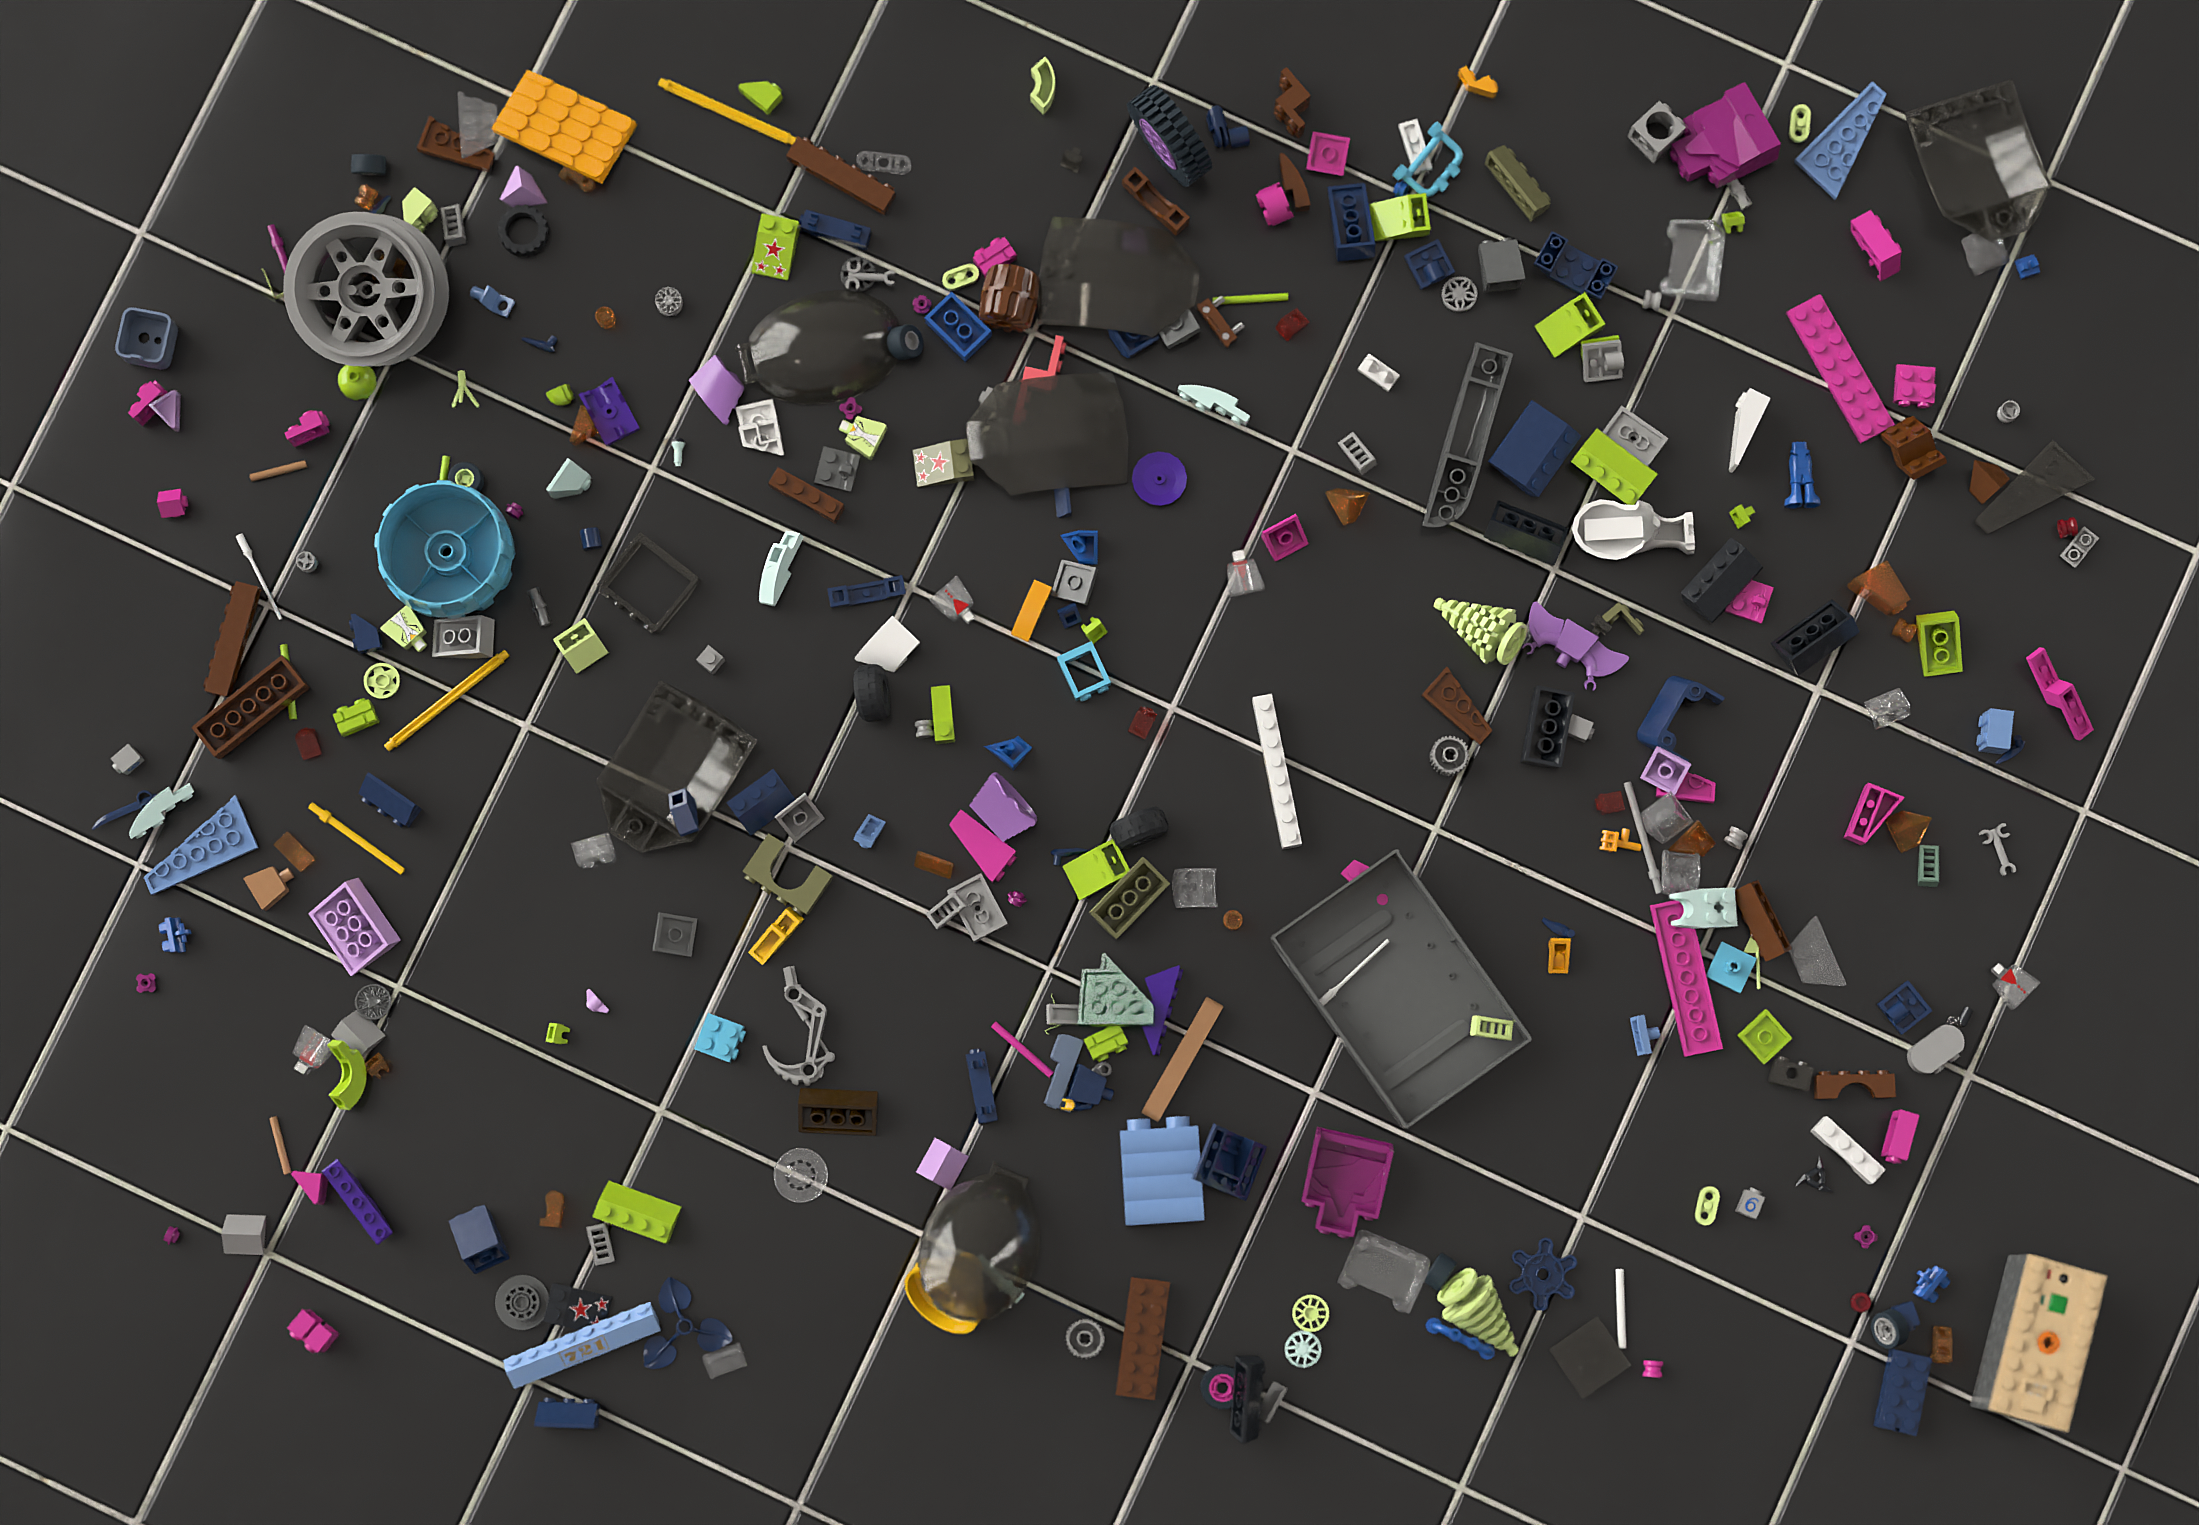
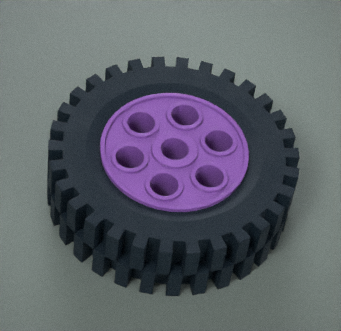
M1151 85L1127 103L1128 113L1134 121L1135 127L1138 128L1137 131L1143 137L1144 142L1148 144L1149 149L1155 154L1157 160L1161 162V165L1167 169L1170 175L1172 174L1178 183L1188 187L1213 168L1211 157L1208 155L1203 141L1199 139L1200 136L1194 131V127L1188 122L1187 117L1182 114L1181 109L1175 105L1173 100H1170L1169 96L1162 89Z

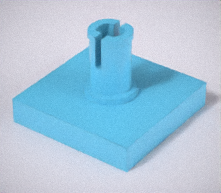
M1721 942L1706 972V977L1740 994L1757 958Z

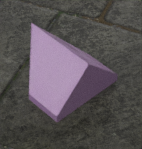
M516 166L500 200L512 208H515V205L523 206L524 204L532 206L547 203L533 177Z
M172 390L148 405L174 431L179 432L180 394L176 390Z

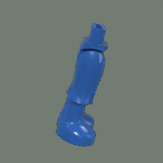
M1807 442L1792 443L1789 458L1791 495L1785 499V508H1798L1803 504L1805 508H1816L1821 505L1820 498L1814 491L1813 484L1815 482L1812 477V459L1809 454L1810 450H1807ZM1801 487H1804L1805 491L1804 501L1802 498Z

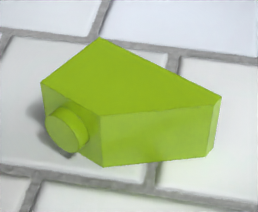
M764 81L741 83L738 86L739 91L768 115L783 99L782 90L774 83L771 85L769 82Z

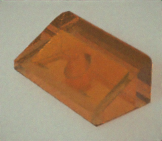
M921 851L917 852L914 866L948 879L951 878L955 867L952 862Z

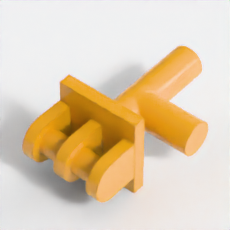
M1622 829L1621 840L1618 839L1619 832L1602 830L1604 836L1601 838L1602 846H1600L1599 850L1615 852L1617 847L1640 851L1641 844L1628 841L1629 829Z

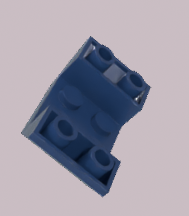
M1551 231L1534 265L1548 278L1580 295L1586 293L1590 298L1601 300L1619 266L1604 258L1599 261L1567 244L1568 239Z

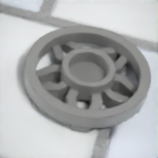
M1451 278L1442 289V300L1445 306L1452 311H1467L1476 302L1477 289L1468 278ZM1455 281H1463V282H1462V283L1460 284V286H1459L1458 283L1455 282ZM1467 282L1468 285L1464 288L1463 285ZM1451 283H1453L1456 286V288H1452ZM1448 286L1452 292L1445 295V290ZM1470 286L1472 287L1474 294L1470 291L1467 292ZM1455 301L1456 308L1451 306L1448 302ZM1465 301H1467V302L1472 301V303H1471L1470 305H1468L1467 307H1464ZM1458 302H1462L1461 308L1459 307Z

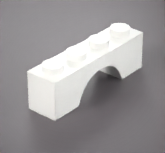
M1828 1116L1823 1117L1810 1131L1822 1143L1838 1153L1867 1184H1873L1886 1170Z

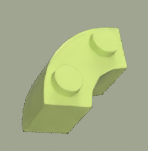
M1046 57L1031 69L1036 85L1030 94V99L1043 115L1050 108L1055 96L1054 71Z

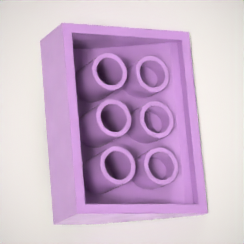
M359 878L344 882L308 913L350 976L358 973L401 941Z

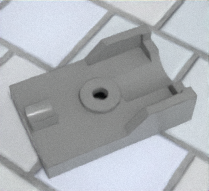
M1623 406L1620 407L1603 430L1604 434L1648 467L1668 441V437ZM1632 436H1634V437L1636 438L1635 441H1632V440H1631V437H1632Z
M981 873L947 890L948 894L956 891L967 905L959 912V915L974 943L983 939L988 934L1008 926ZM953 897L951 900L958 908L960 905ZM976 906H980L979 911L975 910Z

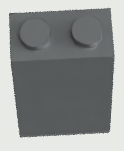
M1512 238L1501 239V242H1493V240L1483 241L1478 247L1484 293L1522 288L1525 281V273L1518 241L1512 240Z

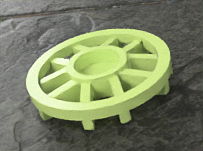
M1303 1296L1293 1307V1320L1304 1331H1318L1328 1321V1306L1318 1296ZM1310 1298L1308 1305H1306L1302 1300ZM1312 1298L1317 1299L1315 1306H1311ZM1319 1302H1321L1325 1308L1317 1309ZM1299 1303L1305 1306L1304 1310L1297 1307ZM1296 1310H1298V1311H1300L1301 1313H1303V1314H1301L1300 1316H1298L1297 1319H1296V1315H1295V1314H1296ZM1326 1310V1316H1319L1318 1311ZM1304 1317L1306 1320L1300 1325L1297 1320ZM1317 1318H1325V1320L1320 1325ZM1315 1320L1318 1327L1313 1328L1311 1321ZM1308 1321L1310 1329L1303 1327V1325L1306 1324Z

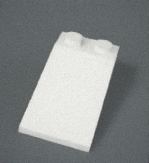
M1751 388L1747 393L1743 392L1736 403L1738 410L1735 416L1729 472L1731 473L1738 466L1770 400V397Z

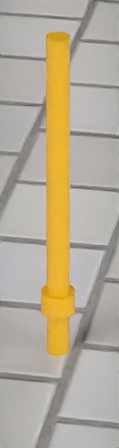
M313 802L309 805L308 809L320 816V820L331 824L401 875L405 871V868L334 818L331 812L326 809L323 810Z

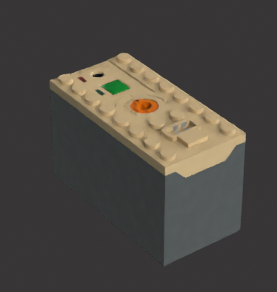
M2030 1254L2008 1255L1970 1407L2046 1429L2068 1432L2107 1276Z

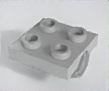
M1620 340L1582 344L1585 382L1623 378L1624 359Z

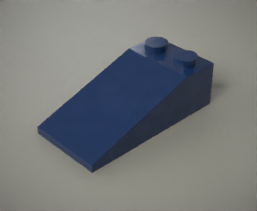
M1365 183L1328 187L1337 261L1375 257V239Z

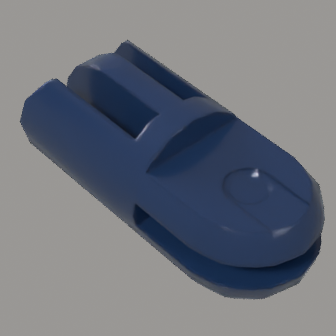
M1215 105L1206 114V119L1216 147L1222 148V145L1226 147L1229 143L1228 126L1223 109Z

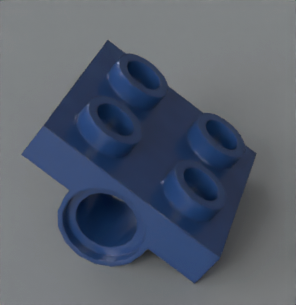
M1438 239L1404 255L1421 290L1455 274V270Z
M1908 980L1877 1003L1878 1007L1901 1035L1932 1012V1009Z

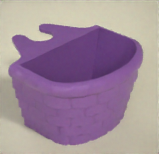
M996 772L989 776L984 786L973 799V802L969 805L1002 842L1010 839L1017 833H1021L1024 829L1026 830L1028 827L1034 826L1037 822V816L1028 803L1008 781Z

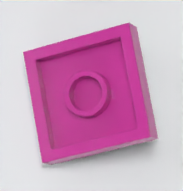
M1313 131L1306 169L1343 176L1350 138Z
M1752 580L1724 612L1761 624L1774 587Z

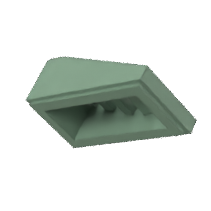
M1919 845L1918 886L1937 887L1939 884V846ZM1924 853H1934V856H1924ZM1924 861H1934V863H1924ZM1924 869H1934L1933 871H1924Z

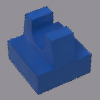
M2034 254L2015 261L2021 279L2040 273L2039 264Z

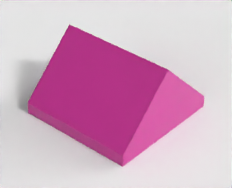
M1296 514L1262 531L1261 535L1275 562L1309 544Z
M298 1171L291 1173L314 1204L323 1205L325 1203L328 1179L324 1174Z

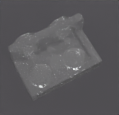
M1900 688L1864 702L1865 708L1873 719L1875 729L1886 727L1890 723L1905 719L1910 715V703Z

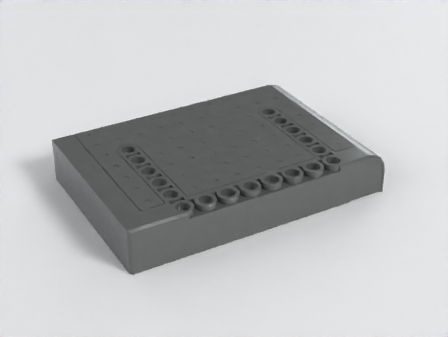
M1397 849L1271 936V943L1403 1129L1413 1125L1532 1039ZM1379 894L1387 895V904H1378L1377 896ZM1388 939L1390 942L1338 990L1336 996L1323 1006L1319 999L1329 989L1336 987ZM1483 1016L1514 1021L1512 1040L1471 1036L1472 1017ZM1487 1022L1486 1033L1489 1032V1022ZM1495 1023L1494 1034L1497 1033V1023ZM1505 1024L1502 1026V1035L1505 1034Z

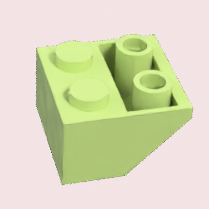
M415 187L402 201L404 221L410 223L423 233L428 222H432L437 216L438 210L434 203Z
M585 618L553 639L576 674L609 653Z

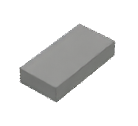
M1046 1005L1047 1024H1086L1085 1005Z

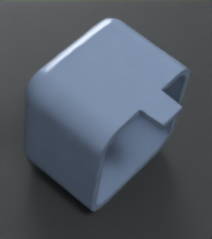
M134 307L127 308L123 312L115 345L116 353L129 364L164 370L171 364L178 326L165 313ZM147 333L150 339L147 343L139 341L141 334ZM157 337L162 340L160 344H155Z

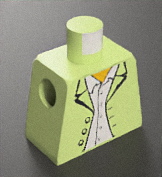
M857 416L853 424L843 420L839 430L848 434L845 441L849 446L872 461L887 431V425Z
M407 605L380 628L406 650L413 645L418 652H421L427 646L422 639L427 632L413 609Z

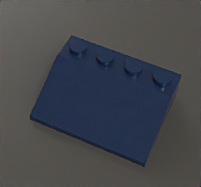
M1531 401L1488 462L1528 496L1539 497L1581 438V435L1563 420L1536 402Z

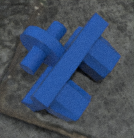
M165 918V922L158 925L160 933L167 934L168 940L162 943L163 951L170 953L186 952V935H190L191 930H185L184 923H181L180 918Z
M1934 1266L1932 1270L1928 1268L1925 1273L1919 1270L1917 1275L1920 1279L1916 1283L1919 1286L1913 1293L1924 1300L1934 1303L1938 1298V1294L1934 1291L1935 1288L1939 1286L1944 1289L1950 1283L1946 1276L1948 1273L1937 1266Z

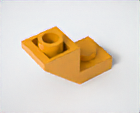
M1467 66L1459 70L1458 75L1467 91L1489 98L1496 97L1498 86L1494 79H1490L1489 75L1475 82L1476 77L1472 70H1468Z

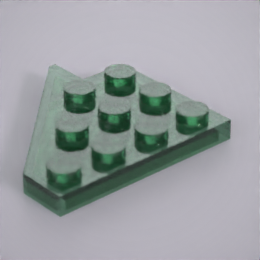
M1105 953L1101 954L1100 969H1082L1077 1021L1079 1027L1155 1025L1156 1007Z

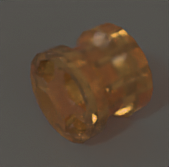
M604 306L596 311V321L602 328H611L615 324L616 317L612 309Z
M1230 910L1224 915L1223 923L1227 929L1237 930L1242 925L1243 918L1240 912Z

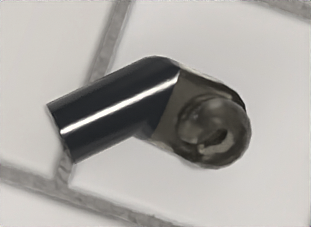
M1965 1006L1961 1015L1948 1018V1025L1956 1028L1965 1027L1973 1010Z

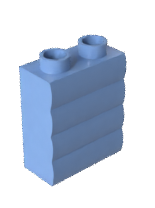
M1189 1116L1166 1118L1167 1128L1151 1129L1150 1119L1127 1120L1128 1130L1120 1131L1126 1226L1204 1221L1202 1183L1192 1179L1200 1159L1198 1126H1190Z

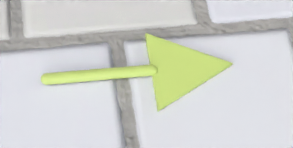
M1750 937L1744 952L1756 953L1757 989H1760L1759 947L1756 941Z

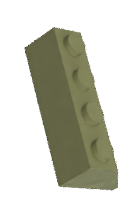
M1503 145L1490 151L1485 165L1530 221H1533L1549 209L1551 204L1549 196L1545 192H1541L1537 181L1533 177H1529L1526 173V167L1522 163L1517 162L1516 156L1510 148L1507 149Z
M1142 857L1089 913L1112 937L1117 939L1170 883Z

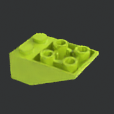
M1426 193L1405 195L1369 204L1375 241L1428 236L1430 233Z
M1583 293L1534 327L1554 358L1581 343V341L1601 331L1605 323L1587 294Z
M1113 839L1062 866L1079 900L1120 881L1130 870Z

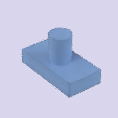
M868 814L853 840L859 842V845L863 848H871L886 822Z
M1644 1015L1630 1018L1637 1056L1652 1053L1649 1040L1660 1038L1659 1028H1647Z

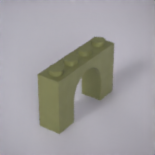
M768 833L742 871L746 874L744 878L753 884L755 882L761 884L760 889L769 895L771 892L778 896L776 899L784 905L789 903L794 906L792 910L802 916L804 913L808 916L834 877L816 865L800 887L791 890L779 887L773 880L772 868L786 845Z

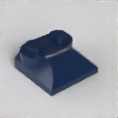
M1139 307L1107 326L1109 337L1119 352L1126 358L1134 357L1138 352L1159 340V336Z

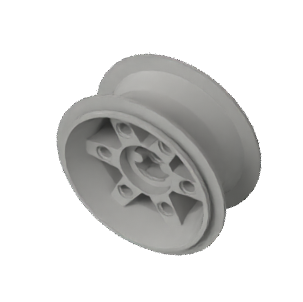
M347 212L329 217L317 223L298 241L286 265L283 293L285 306L295 330L314 351L327 359L349 366H385L404 361L416 355L435 337L446 315L449 301V283L445 265L438 250L419 229L406 221L388 215L369 212ZM363 237L377 238L365 261L349 242ZM383 251L385 256L383 260L380 261L381 253ZM399 251L408 261L415 279H399L392 270ZM342 252H345L347 255L346 261H344ZM331 256L340 275L335 281L318 283L322 267L327 258ZM371 273L376 276L380 284L372 281L361 283V281L367 274ZM401 283L405 284V291L403 293ZM368 285L372 286L373 292L370 295L366 293ZM325 287L330 288L328 296H325L323 293ZM380 294L377 302L371 306L365 304L360 297L361 295L364 298L373 299ZM416 296L411 314L403 324L395 308L400 298ZM319 300L339 301L342 306L334 327L324 315ZM384 317H387L389 320L387 326L385 325V321L383 320ZM368 319L371 320L384 337V339L373 342L356 340ZM348 320L351 321L350 328H348Z

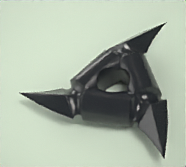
M1820 1156L1817 1168L1815 1167L1804 1174L1796 1186L1807 1182V1184L1820 1191L1833 1192L1825 1185V1167ZM1815 1174L1819 1176L1818 1182L1813 1180Z

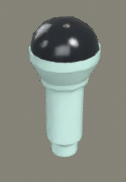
M676 437L672 440L675 466L680 467L685 441L680 437Z

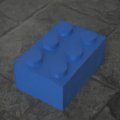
M952 291L924 317L925 323L965 362L992 337V331Z

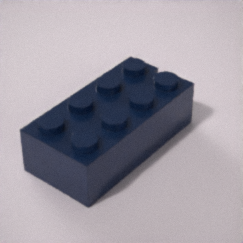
M1889 1349L1873 1426L1917 1436L1932 1358Z

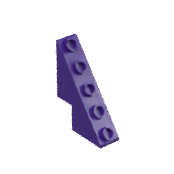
M1179 965L1146 977L1145 982L1152 1000L1135 1006L1153 1056L1155 1054L1159 1055L1162 1044L1159 1043L1160 1036H1165L1167 1025H1164L1165 1018H1170L1173 1007L1169 1006L1171 999L1176 997L1178 988H1175L1176 980L1180 981L1183 973Z
M338 1159L322 1170L323 1174L377 1245L393 1233L375 1201L365 1193L358 1179Z

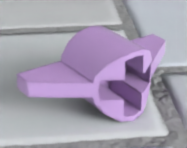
M590 989L586 991L587 1007L590 1010L603 1013L610 1011Z

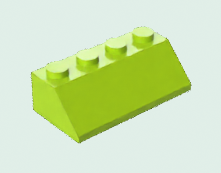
M1598 428L1571 461L1627 505H1635L1658 475Z
M608 1181L599 1198L593 1217L668 1244L682 1207Z

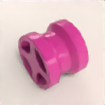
M1644 1360L1645 1371L1643 1376L1663 1378V1373L1661 1372L1663 1362Z

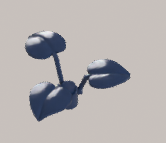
M672 1277L667 1278L660 1289L659 1304L666 1313H672L676 1310L680 1321L676 1325L677 1333L668 1342L662 1336H653L646 1342L643 1350L644 1366L649 1369L663 1368L674 1361L677 1351L670 1344L680 1334L687 1335L691 1331L699 1333L697 1342L705 1351H716L732 1342L730 1331L717 1319H704L700 1324V1329L693 1327L690 1320L683 1318L679 1309L688 1307L691 1301V1292L687 1286Z

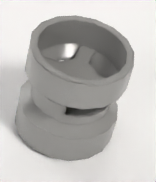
M2006 401L1998 408L1997 417L2003 423H2010L2019 415L2020 407L2014 401Z

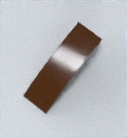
M1281 153L1279 162L1284 194H1292L1295 212L1310 210V200L1303 179L1289 158L1284 153Z

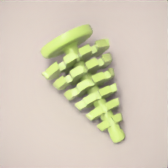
M1441 598L1436 599L1434 607L1439 611H1443L1442 616L1446 621H1449L1454 630L1459 628L1457 633L1464 638L1470 647L1472 646L1474 652L1480 655V659L1485 664H1488L1489 661L1492 662L1497 657L1501 664L1507 665L1514 659L1522 647L1527 634V626L1522 622L1516 623V610L1488 605L1481 606L1476 603H1472L1471 607H1469V602H1460L1458 604L1456 600H1450L1447 603Z
M1472 1268L1464 1269L1451 1277L1443 1285L1437 1298L1446 1307L1442 1312L1443 1318L1449 1322H1454L1453 1324L1460 1328L1463 1327L1464 1330L1485 1340L1486 1343L1493 1344L1499 1350L1506 1349L1510 1356H1515L1519 1348L1513 1343L1514 1336L1512 1331H1509L1510 1325L1505 1320L1506 1315L1504 1310L1501 1309L1502 1305L1500 1299L1497 1298L1498 1294L1493 1287L1494 1284L1491 1277H1485L1484 1275L1477 1278V1273Z

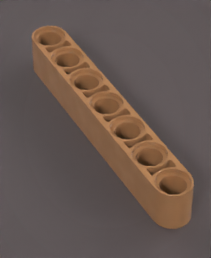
M1206 997L1144 1106L1142 1114L1159 1122L1223 1009V1005Z

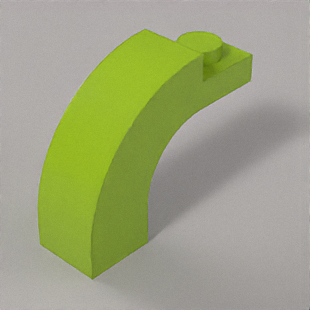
M332 1040L327 1046L341 1064L342 1077L337 1087L329 1096L339 1109L350 1110L358 1102L365 1088V1062L359 1050L350 1049L344 1041Z

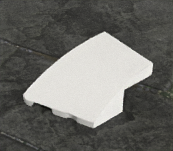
M773 399L737 406L736 412L740 424L738 428L743 446L784 455Z
M892 616L866 643L854 659L866 664H878L885 670L894 673L907 660V656L920 642Z

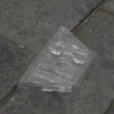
M458 92L461 158H466L499 142L498 134L494 133L491 129L497 119V107L492 103L483 102L476 97L472 99L464 96L463 92Z
M1815 916L1790 944L1792 950L1789 953L1801 981L1807 984L1847 985L1818 917Z

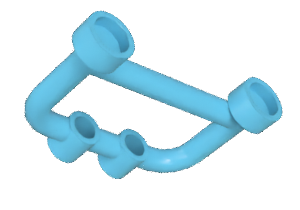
M1438 121L1427 132L1433 137L1410 167L1407 169L1401 164L1392 175L1397 180L1403 179L1418 194L1426 193V197L1433 196L1438 190L1443 192L1447 188L1449 183L1446 180L1450 176L1454 178L1461 169L1458 166L1463 158L1462 149L1441 130L1443 126ZM1442 140L1455 152V159L1446 167L1445 171L1433 183L1430 189H1424L1411 176Z

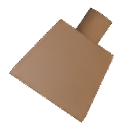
M272 866L246 876L243 879L261 909L267 911L289 892L286 882L294 878V875L289 868L279 873Z

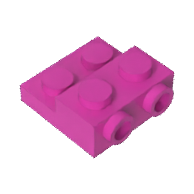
M1897 364L1893 403H1899V406L1908 407L1910 404L1918 405V408H1929V406H1932L1935 400V368Z
M156 380L153 383L150 381L143 384L137 393L142 400L135 402L128 413L143 426L156 414L148 404L168 392Z
M310 410L299 418L302 425L291 426L288 429L289 431L284 433L287 440L294 447H297L329 433L330 431L327 426L330 423L322 411Z

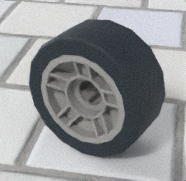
M1888 1309L1876 1314L1872 1319V1335L1880 1346L1892 1349L1907 1341L1909 1327L1905 1317L1900 1312Z

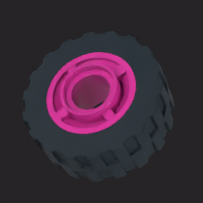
M1227 1365L1214 1366L1203 1375L1200 1384L1201 1394L1204 1400L1213 1408L1222 1410L1232 1407L1233 1368ZM1219 1383H1227L1228 1387L1225 1392H1218L1217 1386Z

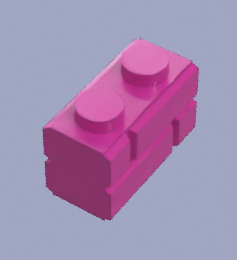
M1005 237L994 239L990 243L991 246L986 249L980 248L974 253L973 261L984 278H986L987 272L992 265L1010 264L1017 259V254Z

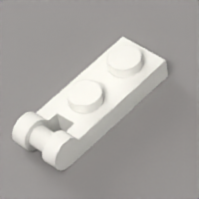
M1417 119L1399 124L1398 126L1410 164L1415 161L1426 147ZM1429 155L1414 172V175L1419 174L1423 170H1432Z

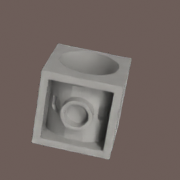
M1660 101L1632 126L1628 134V138L1653 163L1671 148L1672 143L1681 139L1686 128L1684 122L1671 113L1670 107L1665 103L1662 104ZM1653 122L1663 124L1669 131V137L1661 140L1653 138L1647 132L1646 125Z

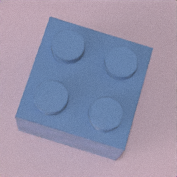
M1991 708L1979 717L1978 726L1981 727V733L1977 736L1976 743L1979 746V752L2003 754L2010 750L2014 711Z

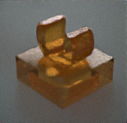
M379 1052L365 1063L367 1072L371 1076L375 1074L378 1079L381 1078V1075L378 1073L380 1069H385L386 1072H389L387 1063Z

